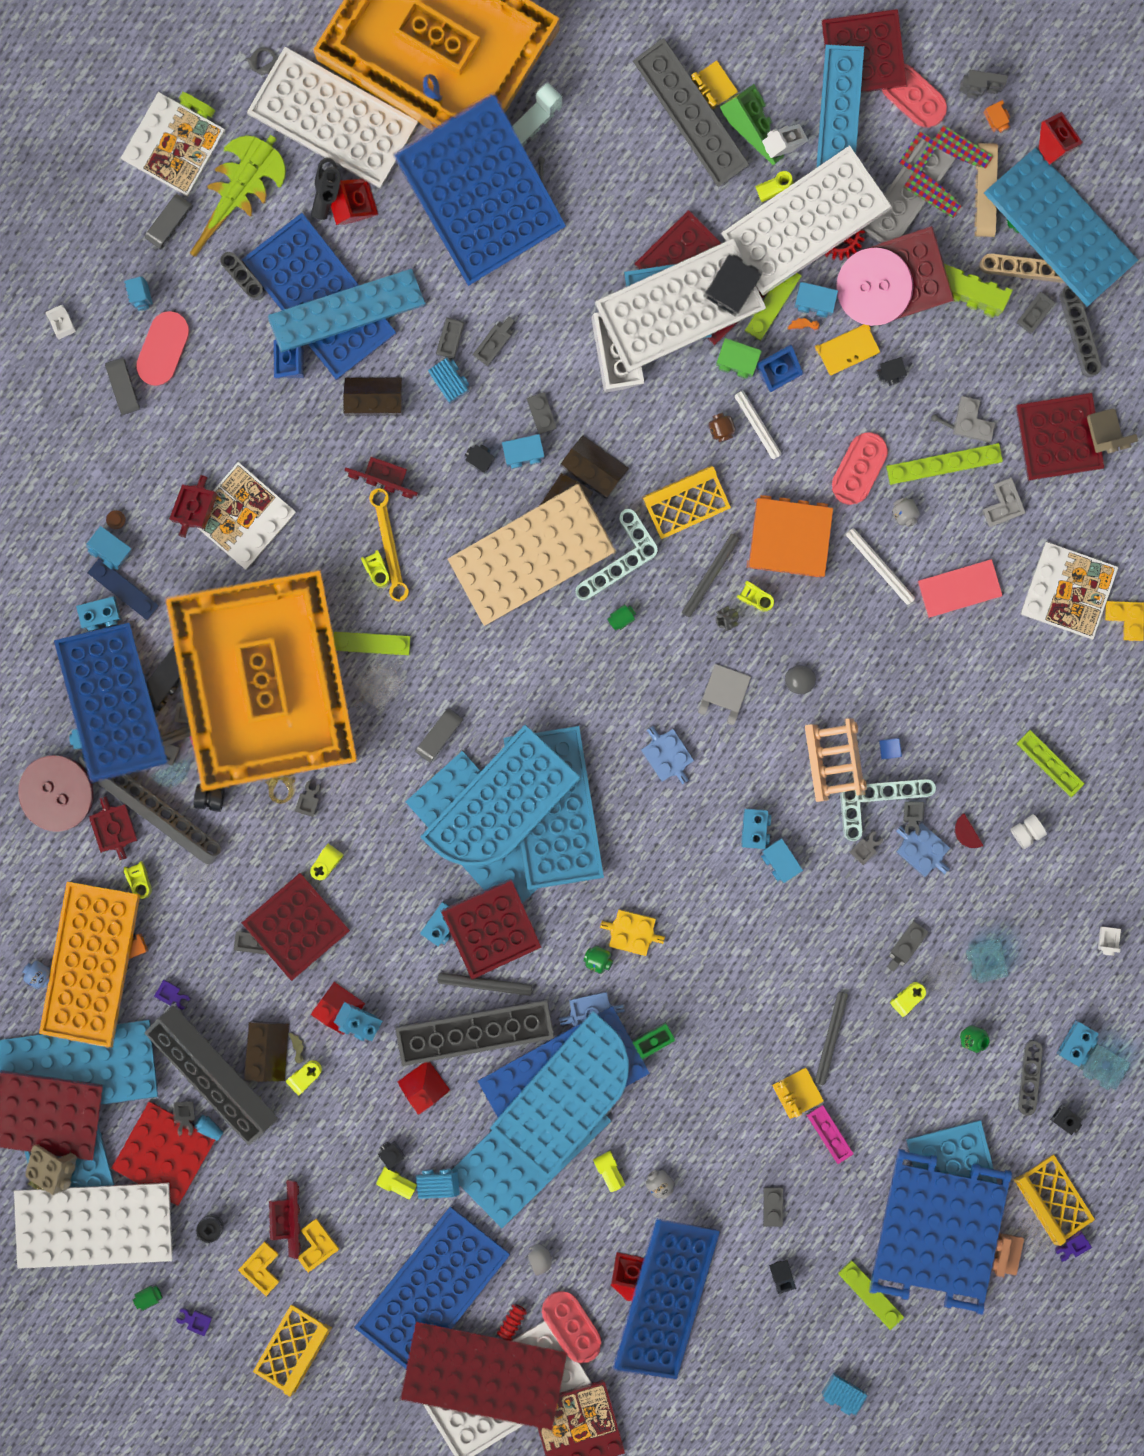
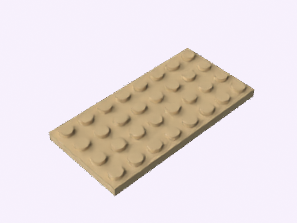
M577 484L448 558V561L481 622L486 626L612 555L616 550L580 484Z

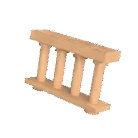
M852 718L845 719L846 725L826 729H820L818 725L814 724L805 725L816 802L829 801L828 796L830 794L856 790V795H865L867 784L866 780L863 779L856 735L858 733V725ZM843 733L848 735L849 744L829 748H823L820 745L822 737ZM850 752L852 762L850 764L832 767L823 765L824 756ZM853 771L854 783L835 786L826 785L825 777L827 775Z

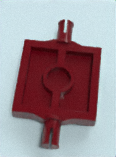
M200 475L197 485L188 486L182 484L169 520L182 525L178 534L180 537L186 538L189 528H206L218 494L215 491L204 488L208 479L204 475Z
M107 796L100 798L103 810L89 816L100 853L116 850L119 861L127 859L124 847L129 843L138 841L127 805L110 807Z

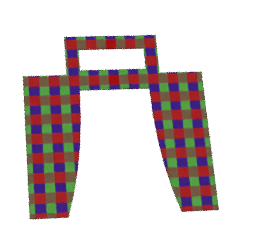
M945 125L941 127L934 140L918 131L898 162L912 171L903 187L954 218L961 205L941 185L921 172L936 148L959 160L985 169L993 155ZM920 139H923L929 144L915 166L906 161Z

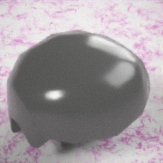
M797 665L787 671L785 684L793 693L806 694L814 688L816 676L810 668Z

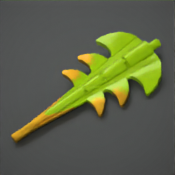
M270 135L266 142L253 136H240L230 141L223 150L225 152L237 155L241 162L240 164L224 163L215 168L216 172L228 176L230 182L229 184L215 182L207 186L208 189L214 190L222 197L203 233L189 252L194 257L198 255L207 240L236 207L244 210L249 217L252 216V205L246 197L248 193L258 196L263 204L266 203V188L261 181L263 176L274 180L279 188L282 187L286 178V166L280 153L272 147L277 140L275 137Z

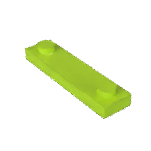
M794 274L769 291L763 301L766 309L753 316L745 332L759 341L762 340L800 280V274Z
M334 631L333 640L336 651L407 656L410 654L411 636Z
M1028 730L1016 743L1070 798L1084 785L1031 730Z
M852 1260L838 1272L840 1277L889 1330L894 1328L904 1318L883 1293L876 1292L874 1294L869 1292L871 1280Z

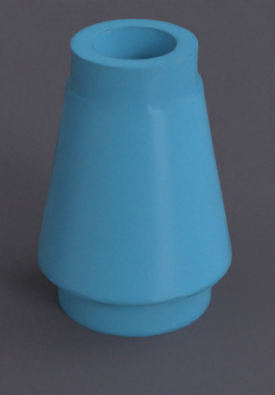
M201 1115L194 1125L197 1132L216 1141L223 1134V1131L209 1116Z

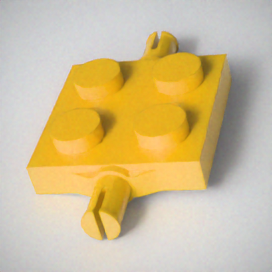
M618 909L617 917L613 923L602 920V925H600V928L611 931L609 947L643 956L647 955L648 947L652 941L663 944L665 936L654 934L653 928L656 918Z

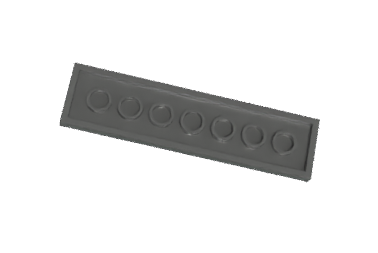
M664 38L632 60L718 188L750 166Z

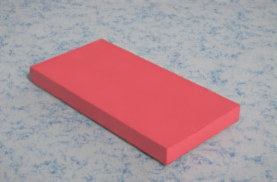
M992 559L918 581L928 618L1003 596Z

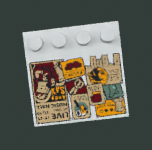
M158 92L124 151L121 160L188 197L225 133V129Z
M238 462L213 490L218 495L206 528L198 529L247 570L296 512Z
M1045 542L1020 614L1093 640L1118 567Z

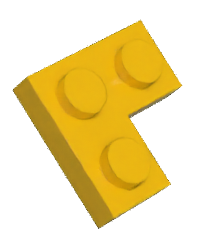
M1106 601L1105 621H1124L1123 640L1143 641L1144 603Z
M317 1218L301 1229V1232L312 1246L302 1252L298 1260L309 1273L340 1248Z
M266 1241L238 1269L265 1296L280 1282L267 1269V1266L279 1253Z

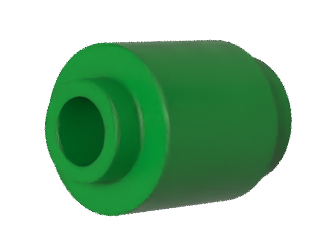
M624 604L612 612L607 620L615 631L618 629L622 630L635 621L634 616L636 613L630 605L627 607Z
M157 1285L149 1286L135 1293L133 1302L137 1309L144 1311L160 1303L159 1300L163 1299V1296Z

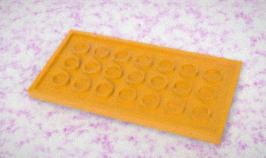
M73 882L66 883L39 1034L113 1047L140 894Z

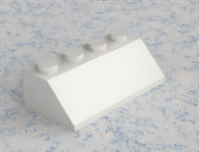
M593 313L591 319L604 392L623 390L644 384L642 367L627 373L600 313Z

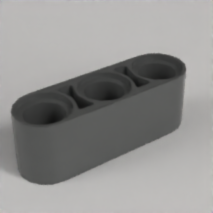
M175 194L149 228L145 239L160 250L163 249V244L170 240L176 231L175 228L181 225L187 217L186 213L192 210L193 205L179 194Z
M225 252L220 259L223 268L250 299L254 301L262 299L264 289L260 282L234 253ZM228 258L235 259L232 266L225 265ZM241 272L247 273V278L244 281L238 280V275ZM253 287L260 288L257 295L250 294V290Z
M124 357L105 363L121 415L141 410L140 405L137 403L138 399L135 389L131 385L132 380L128 369H126Z
M448 707L415 752L431 763L435 755L439 753L445 742L452 736L464 719Z

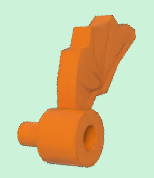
M798 318L792 321V324L788 326V330L804 329L805 327L818 330L820 325L818 321L810 322L806 318Z

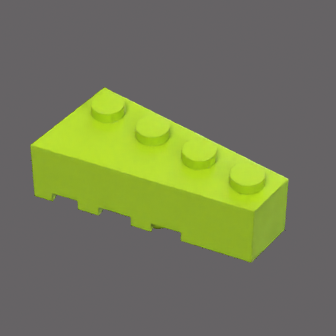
M944 264L955 302L961 300L967 303V307L973 310L979 308L984 311L985 315L992 318L994 316L998 317L1004 311L1013 291L1012 289L1006 288L1005 291L1001 290L996 283L991 281L990 283H983L978 276L973 274L965 276L964 271Z

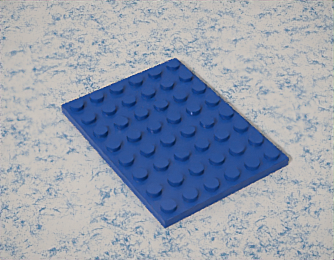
M493 93L393 153L395 160L468 286L566 227Z

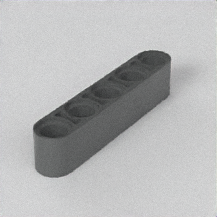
M1066 286L1060 292L1059 299L1081 372L1085 377L1092 378L1101 370L1100 359L1083 302L1069 286ZM1065 291H1071L1073 299L1066 298ZM1071 309H1076L1079 312L1078 318L1071 316ZM1077 327H1081L1084 330V336H1079L1076 333ZM1083 345L1089 347V354H1084L1081 351ZM1087 364L1095 366L1094 373L1087 370Z

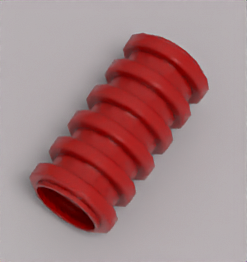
M512 1304L509 1315H506L507 1319L503 1320L504 1324L500 1326L501 1330L497 1331L498 1336L504 1340L512 1341V1336L516 1334L515 1330L518 1331V1325L522 1324L521 1320H524V1315L527 1314L526 1309L518 1304Z

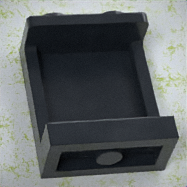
M729 254L703 297L736 317L762 274L759 273V269L755 266H748L743 263L742 258Z

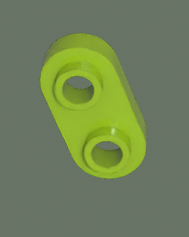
M182 91L178 98L182 106L189 110L191 107L196 109L197 114L205 119L208 117L212 118L215 113L212 107Z

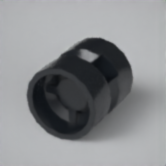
M197 784L193 807L203 810L209 807L210 811L221 812L225 787L202 792L201 784Z
M213 1214L203 1217L196 1227V1235L199 1240L204 1243L215 1242L223 1233V1221L220 1217Z

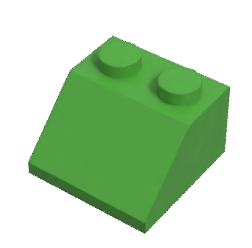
M725 338L716 366H719V370L729 373L731 370L737 372V376L748 379V376L752 377L762 350Z

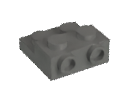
M969 70L967 75L963 76V80L961 79L959 91L967 94L969 98H978V96H982L985 90L990 94H998L1005 87L1008 76Z

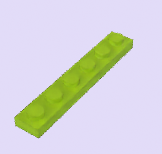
M998 443L886 466L889 484L894 485L1002 463L1003 460Z

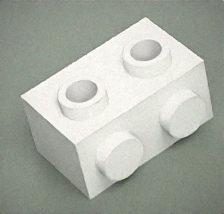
M800 124L790 127L785 126L780 130L774 129L767 134L768 137L762 142L770 158L793 152L806 143L808 139Z

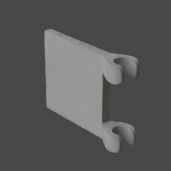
M715 664L698 713L705 715L709 703L731 710L727 723L734 725L751 677Z

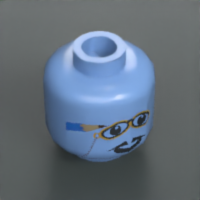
M34 961L32 964L28 962L22 971L25 974L23 980L35 989L45 988L50 981L51 969L39 961Z

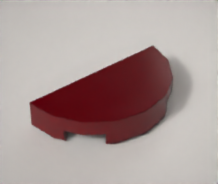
M965 813L960 815L955 823L954 830L957 840L968 848L984 846Z

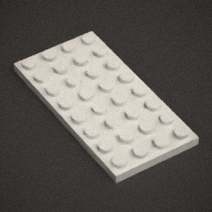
M284 47L247 111V114L319 155L333 159L337 165L380 189L396 163L393 153L406 146L418 125L417 120Z
M848 146L723 231L722 235L726 241L734 238L745 264L748 266L753 265L759 269V273L762 275L756 286L761 294L765 295L891 210L892 207L855 152Z
M734 238L595 301V305L627 373L766 309L756 285L736 317L703 297L729 254H735L742 258Z
M169 1183L69 1187L67 1190L53 1196L44 1189L14 1191L17 1268L173 1260Z
M545 1321L512 1340L513 1342L564 1352ZM567 1356L560 1392L591 1384L581 1364L574 1362ZM424 1405L454 1456H474L523 1426V1424Z

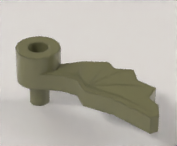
M289 1033L293 1049L296 1050L295 1061L300 1064L303 1062V1057L300 1055L304 1048L302 1045L303 1041L299 1040L298 1036Z

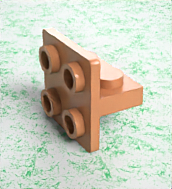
M999 1233L991 1270L995 1272L996 1276L1004 1277L1005 1273L1017 1275L1024 1242L1023 1237Z

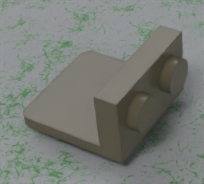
M1112 408L1087 416L1096 453L1107 450V454L1119 451L1118 447H1120V450L1130 448L1131 443L1138 442L1137 434L1122 437L1115 409Z
M35 1145L31 1151L25 1176L53 1196L69 1188L77 1156L70 1153L57 1158L41 1146Z

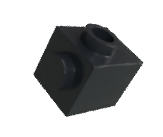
M902 357L880 363L876 370L878 380H882L883 384L888 383L889 386L900 383L899 379L907 376Z
M476 444L474 447L470 446L464 455L467 457L465 462L484 475L494 462L495 457L490 454L491 450L482 444L480 447Z
M1062 1104L1050 1119L1070 1135L1077 1133L1082 1126V1119Z
M387 1141L379 1147L378 1156L388 1170L406 1157L395 1141L392 1143Z
M788 1260L777 1261L769 1265L778 1294L796 1289Z

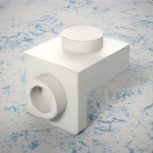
M63 305L54 307L46 312L58 340L76 332L71 318Z
M1100 927L1098 949L1102 950L1103 954L1114 956L1115 952L1120 953L1121 929Z

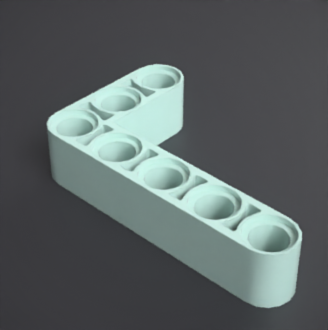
M546 83L536 94L537 102L512 126L522 146L527 143L526 140L529 137L532 138L541 129L540 126L543 123L546 124L554 116L553 113L556 110L559 111L562 107V96L549 83Z
M623 510L619 521L636 548L580 583L576 587V596L579 600H589L656 556L657 546L633 510ZM624 514H631L634 518L633 521L625 523L623 521ZM637 529L642 530L644 537L642 539H635L633 532ZM645 546H652L654 553L647 556L644 554L643 548ZM635 556L638 559V563L635 566H630L627 563L628 557ZM614 566L621 568L622 573L620 576L612 575L611 569ZM599 576L604 577L606 580L605 585L602 587L595 584V579ZM587 587L590 593L588 596L582 597L578 593L579 589Z
M923 779L867 784V787L872 788L874 792L871 798H866L864 795H856V790H853L854 797L848 800L845 797V792H840L844 837L849 841H857L862 836L860 802L929 797L936 791L934 782ZM924 783H929L931 790L925 794L922 792L921 786ZM905 784H909L912 788L909 795H905L902 792ZM885 786H890L893 790L892 794L888 797L883 794ZM849 808H853L856 811V816L852 819H849L846 815V811ZM851 827H855L858 831L857 836L854 838L848 835V830Z

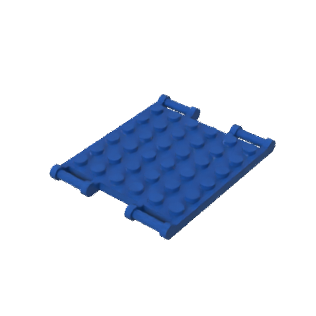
M898 1149L869 1292L899 1296L901 1299L908 1300L910 1285L946 1292L945 1308L951 1309V1307L975 1311L976 1314L983 1315L1012 1171H999L980 1167L979 1164H973L969 1178L934 1171L937 1156H925L905 1152L904 1149ZM905 1159L928 1164L927 1169L904 1165L902 1163ZM980 1174L1002 1179V1184L979 1180L977 1177ZM878 1280L902 1283L903 1287L899 1289L878 1285ZM953 1294L978 1298L977 1304L954 1300Z

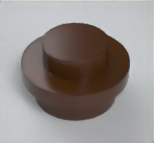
M113 510L108 513L106 522L110 528L120 529L125 525L126 518L121 511Z

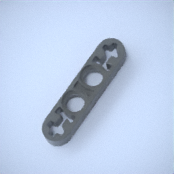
M1034 1040L1027 1042L1024 1047L1018 1109L1026 1116H1030L1036 1111L1043 1052L1041 1044ZM1033 1044L1038 1048V1051L1034 1052V1058H1038V1061L1027 1060V1056L1031 1058L1032 1052L1028 1049ZM1029 1063L1036 1065V1071L1033 1074H1029L1026 1071V1066ZM1027 1082L1034 1084V1090L1031 1093H1027L1024 1090V1085ZM1023 1095L1034 1096L1033 1100L1029 1098V1104L1032 1106V1109H1028V1112H1025V1109L1022 1108V1105H1026L1027 1101L1026 1098H1023Z

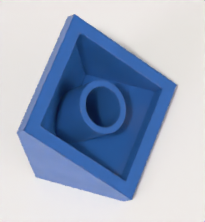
M274 340V378H304V346L281 353L277 341Z
M792 345L787 346L756 365L769 392L803 375Z

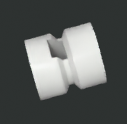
M1034 814L1026 818L1024 824L1018 823L1010 829L1023 849L1031 846L1034 839L1040 840L1047 835L1041 822Z

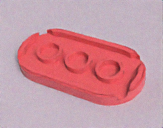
M904 64L907 87L882 90L883 94L916 125L926 128L937 126L946 115L947 107L944 97L911 66Z
M172 311L163 312L155 317L150 326L136 366L140 378L149 385L159 386L165 384L174 376L189 337L188 324L180 314Z
M872 432L862 433L851 442L832 480V491L836 499L841 503L847 505L858 504L869 494L888 454L885 441L881 436Z
M563 1291L550 1294L543 1303L542 1316L560 1346L574 1362L586 1363L594 1360L600 1352L601 1337L574 1295Z

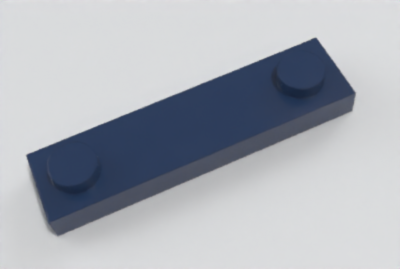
M98 558L87 573L148 621L159 605L114 569L108 568L103 563L104 561Z

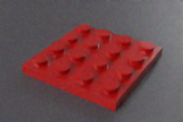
M149 1101L111 1169L138 1184L169 1183L170 1202L179 1206L213 1146L215 1139L197 1132L194 1125H192V1135H189L188 1129L183 1128L182 1135L179 1136L177 1131L180 1123H174V1114Z

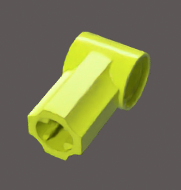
M781 171L775 178L755 186L761 202H764L794 184V181L789 172ZM788 181L787 184L781 185L783 182Z
M611 1151L593 1159L600 1175L602 1174L610 1192L617 1191L625 1186Z
M384 1166L376 1182L379 1187L387 1191L392 1190L409 1200L417 1186L416 1183L402 1177L399 1172L388 1170L386 1166Z

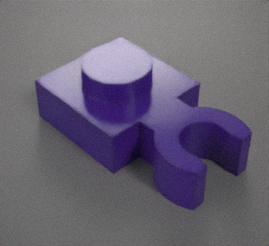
M165 979L154 997L170 1006L173 1002H176L177 1007L182 1010L186 1007L181 1004V999L188 1001L191 999L186 994H178L181 988Z
M1080 1230L1066 1240V1245H1058L1055 1251L1057 1254L1064 1252L1060 1256L1063 1262L1068 1260L1071 1254L1077 1257L1091 1249L1092 1246Z
M181 1308L180 1312L185 1314V1318L177 1317L176 1322L179 1324L188 1323V1330L205 1336L213 1317L197 1310L192 1315L186 1308Z

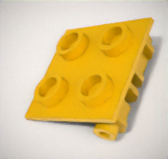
M715 61L699 73L695 72L690 76L712 109L738 93L718 61Z
M806 1067L772 1085L789 1119L797 1118L803 1112L824 1102Z

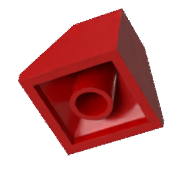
M1062 112L1041 122L1039 150L1042 153L1043 159L1047 160L1049 165L1083 144Z
M364 179L340 180L337 198L331 204L336 225L350 224L378 215L368 181Z
M333 982L311 1013V1016L327 1027L344 1035L345 1033L338 1030L339 1026L334 1023L344 1002L360 1009L366 1003L336 982Z
M430 1061L422 1063L397 1081L405 1097L418 1115L451 1091Z
M616 1252L611 1286L625 1300L632 1302L645 1258Z

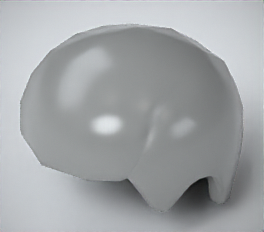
M541 1244L531 1246L529 1250L533 1249V1251L528 1254V1258L535 1275L538 1276L550 1269L552 1265L551 1254Z

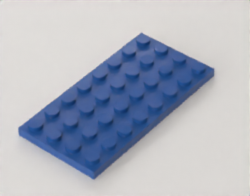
M300 213L242 259L281 311L359 286L303 213ZM383 319L308 345L337 381L397 333L388 321Z
M130 623L54 640L90 781L95 782L167 764Z
M613 1006L599 1012L597 1015L617 1032L625 1047L628 1058V1077L625 1087L650 1074ZM582 1022L478 1080L497 1117L504 1112Z
M450 1206L354 1328L406 1369L416 1322L452 1329L510 1256V1253Z
M656 1218L613 1369L622 1372L677 1379L720 1231Z

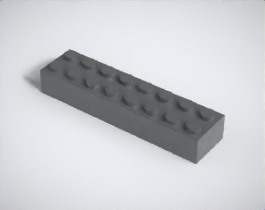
M547 999L401 1025L395 1028L402 1066L554 1039Z
M174 1005L145 1031L144 1034L248 1146L279 1119L274 1111L266 1106L261 1097L253 1092L248 1083L240 1078L235 1069L227 1064L221 1054L214 1050L208 1040L200 1035L195 1026L189 1023L182 1012L176 1009Z

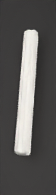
M854 528L851 529L846 536L907 605L915 600L912 593Z

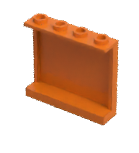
M760 495V498L755 499L756 507L749 560H747L746 568L825 577L833 508L828 507V504L817 503L816 506L809 505V501L798 500V503L790 502L791 499L779 498V501L771 500L772 497Z

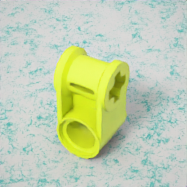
M376 550L370 556L361 557L363 565L373 583L379 588L388 586L390 576L379 551ZM385 574V582H376L377 575Z
M745 581V587L741 594L737 595L739 600L762 612L770 611L774 605V599L771 595L748 581ZM768 598L771 605L763 608L760 605V600Z
M328 843L311 867V876L316 880L326 879L344 854ZM323 867L324 875H318L317 877L315 869Z
M139 861V864L129 868L127 866L124 867V873L132 893L139 894L138 887L144 885L146 893L143 896L140 895V899L148 898L152 893V887L143 861Z
M913 982L897 994L898 997L896 999H892L889 1003L904 1017L925 997L926 990L921 983ZM921 988V994L919 996L917 994L912 995L914 993L912 989Z
M311 1060L292 1074L285 1082L299 1096L318 1078L322 1070L321 1064L318 1061ZM315 1067V1068H316L315 1073L312 1072V1073L310 1074V1073L308 1072L309 1069Z

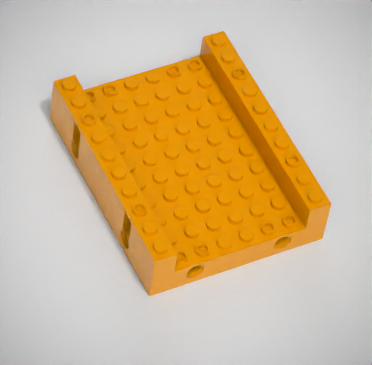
M343 0L313 51L317 61L432 130L491 93L495 95L505 113L546 45L550 46L560 30L559 18L530 0ZM433 74L438 80L440 95L442 96L441 101L436 102L424 94L423 80L426 75ZM429 78L427 84L429 89L433 91V82Z
M320 571L166 598L202 792L357 761Z

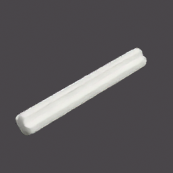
M738 392L735 395L737 402L771 458L776 459L781 455L779 448L745 392Z

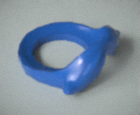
M433 74L426 75L423 80L424 94L436 102L441 101L442 96L440 95L438 80ZM429 78L433 82V91L429 89L427 84Z

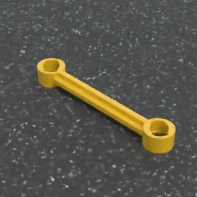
M377 488L370 493L369 500L376 508L392 584L389 594L393 600L402 602L407 599L409 590L403 583L387 510L389 496L385 490ZM377 492H382L386 495L380 506L373 502V496ZM398 585L406 589L400 599H396L392 594L393 589Z

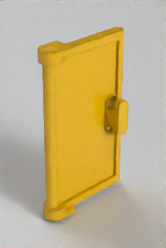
M863 324L815 346V350L820 355L830 376L880 353L870 332L869 325Z

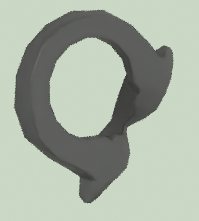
M267 47L257 48L250 58H246L250 68L259 75L269 74L277 61L275 53ZM262 51L269 52L272 55V61L257 69V55Z

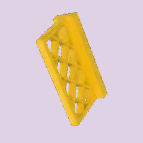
M713 466L706 467L642 497L660 539H664L731 508ZM714 479L716 484L713 493L704 489L706 481ZM691 488L700 490L696 501L686 497L688 490ZM702 491L712 494L709 505L699 502ZM675 495L682 498L679 509L669 505L671 497ZM715 496L722 498L725 504L724 507L719 509L711 507ZM685 499L695 502L691 513L681 510ZM658 503L664 505L665 508L662 515L654 514L651 506ZM697 504L708 507L705 515L702 517L694 515ZM667 507L677 510L674 521L664 518ZM680 512L690 515L688 523L682 525L676 522ZM662 520L673 523L671 530L663 534L660 528Z
M1055 1155L1049 1156L1023 1175L1013 1179L1054 1245L1061 1246L1069 1237L1095 1220ZM1053 1161L1056 1166L1054 1174L1045 1173L1046 1164ZM1033 1173L1041 1174L1039 1185L1032 1184L1029 1176ZM1044 1175L1053 1176L1052 1188L1042 1186ZM1057 1178L1065 1180L1064 1191L1055 1189ZM1042 1188L1051 1190L1049 1201L1041 1198ZM1055 1191L1064 1193L1062 1204L1053 1202ZM1067 1194L1075 1196V1207L1066 1205ZM1052 1204L1061 1206L1059 1218L1053 1217L1051 1214ZM1065 1207L1074 1209L1072 1221L1063 1219ZM1078 1210L1084 1211L1088 1217L1082 1223L1076 1222ZM1062 1221L1071 1222L1070 1231L1066 1234L1061 1230Z
M291 1304L253 1372L283 1390V1393L287 1396H293L332 1327L323 1324ZM292 1311L299 1314L300 1323L291 1325L289 1316ZM312 1322L318 1327L314 1333L307 1334L305 1323ZM302 1324L304 1336L295 1338L292 1327ZM289 1328L291 1339L282 1341L280 1336L281 1330ZM305 1338L307 1345L305 1350L298 1351L295 1340ZM292 1341L294 1353L285 1355L283 1343ZM279 1345L282 1356L272 1358L270 1351L272 1346ZM295 1355L297 1360L296 1366L288 1368L286 1357ZM283 1358L285 1369L275 1371L273 1360ZM270 1361L272 1373L265 1374L259 1370L263 1363ZM286 1371L288 1380L283 1385L278 1382L276 1374Z

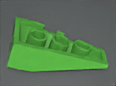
M753 84L726 101L720 108L728 122L774 165L784 158V154L770 158L765 150L762 141L768 137L767 134L770 132L772 121L770 117L765 118L762 109L766 107L765 102Z

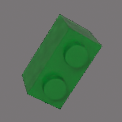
M666 1022L632 1040L641 1059L676 1041Z

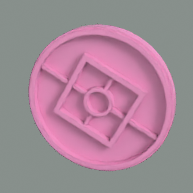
M883 248L861 250L852 255L839 272L837 279L838 300L843 310L859 323L865 325L887 324L897 319L908 307L913 294L912 274L905 261L890 250Z

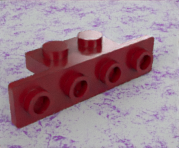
M370 457L365 474L345 467L344 471L348 473L347 477L358 480L360 477L365 479V483L376 487L377 484L384 486L386 491L394 493L397 490L402 492L403 497L413 499L414 496L418 498V492L402 487L407 472L405 468L374 457Z
M287 1180V1199L269 1201L270 1240L288 1239V1256L293 1259H299V1253L301 1252L298 1234H300V1224L298 1223L300 1206L297 1200L299 1186L296 1181Z

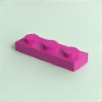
M823 1105L806 1114L837 1164L853 1155L852 1150Z

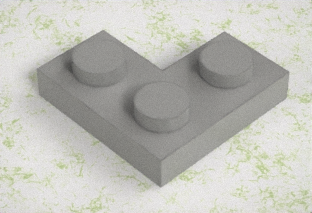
M961 396L953 434L990 443L995 423L977 419L980 400Z
M1012 478L993 485L999 503L982 510L989 528L1025 514Z

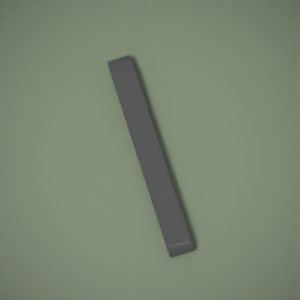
M82 751L77 762H78V763L87 771V773H88L87 766H86V762H85L84 755H83V751ZM127 774L95 781L203 863L213 864L221 852V846L218 842Z

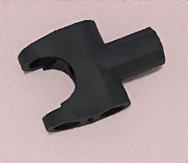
M324 158L320 161L314 181L316 194L311 216L321 220L327 219L330 205L337 198L341 180L336 163L331 158ZM330 162L333 164V167L324 170L323 164Z

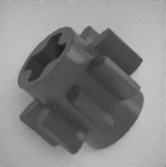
M726 606L716 612L718 615L715 620L720 628H725L726 631H729L738 626L739 615L735 609H729V606Z

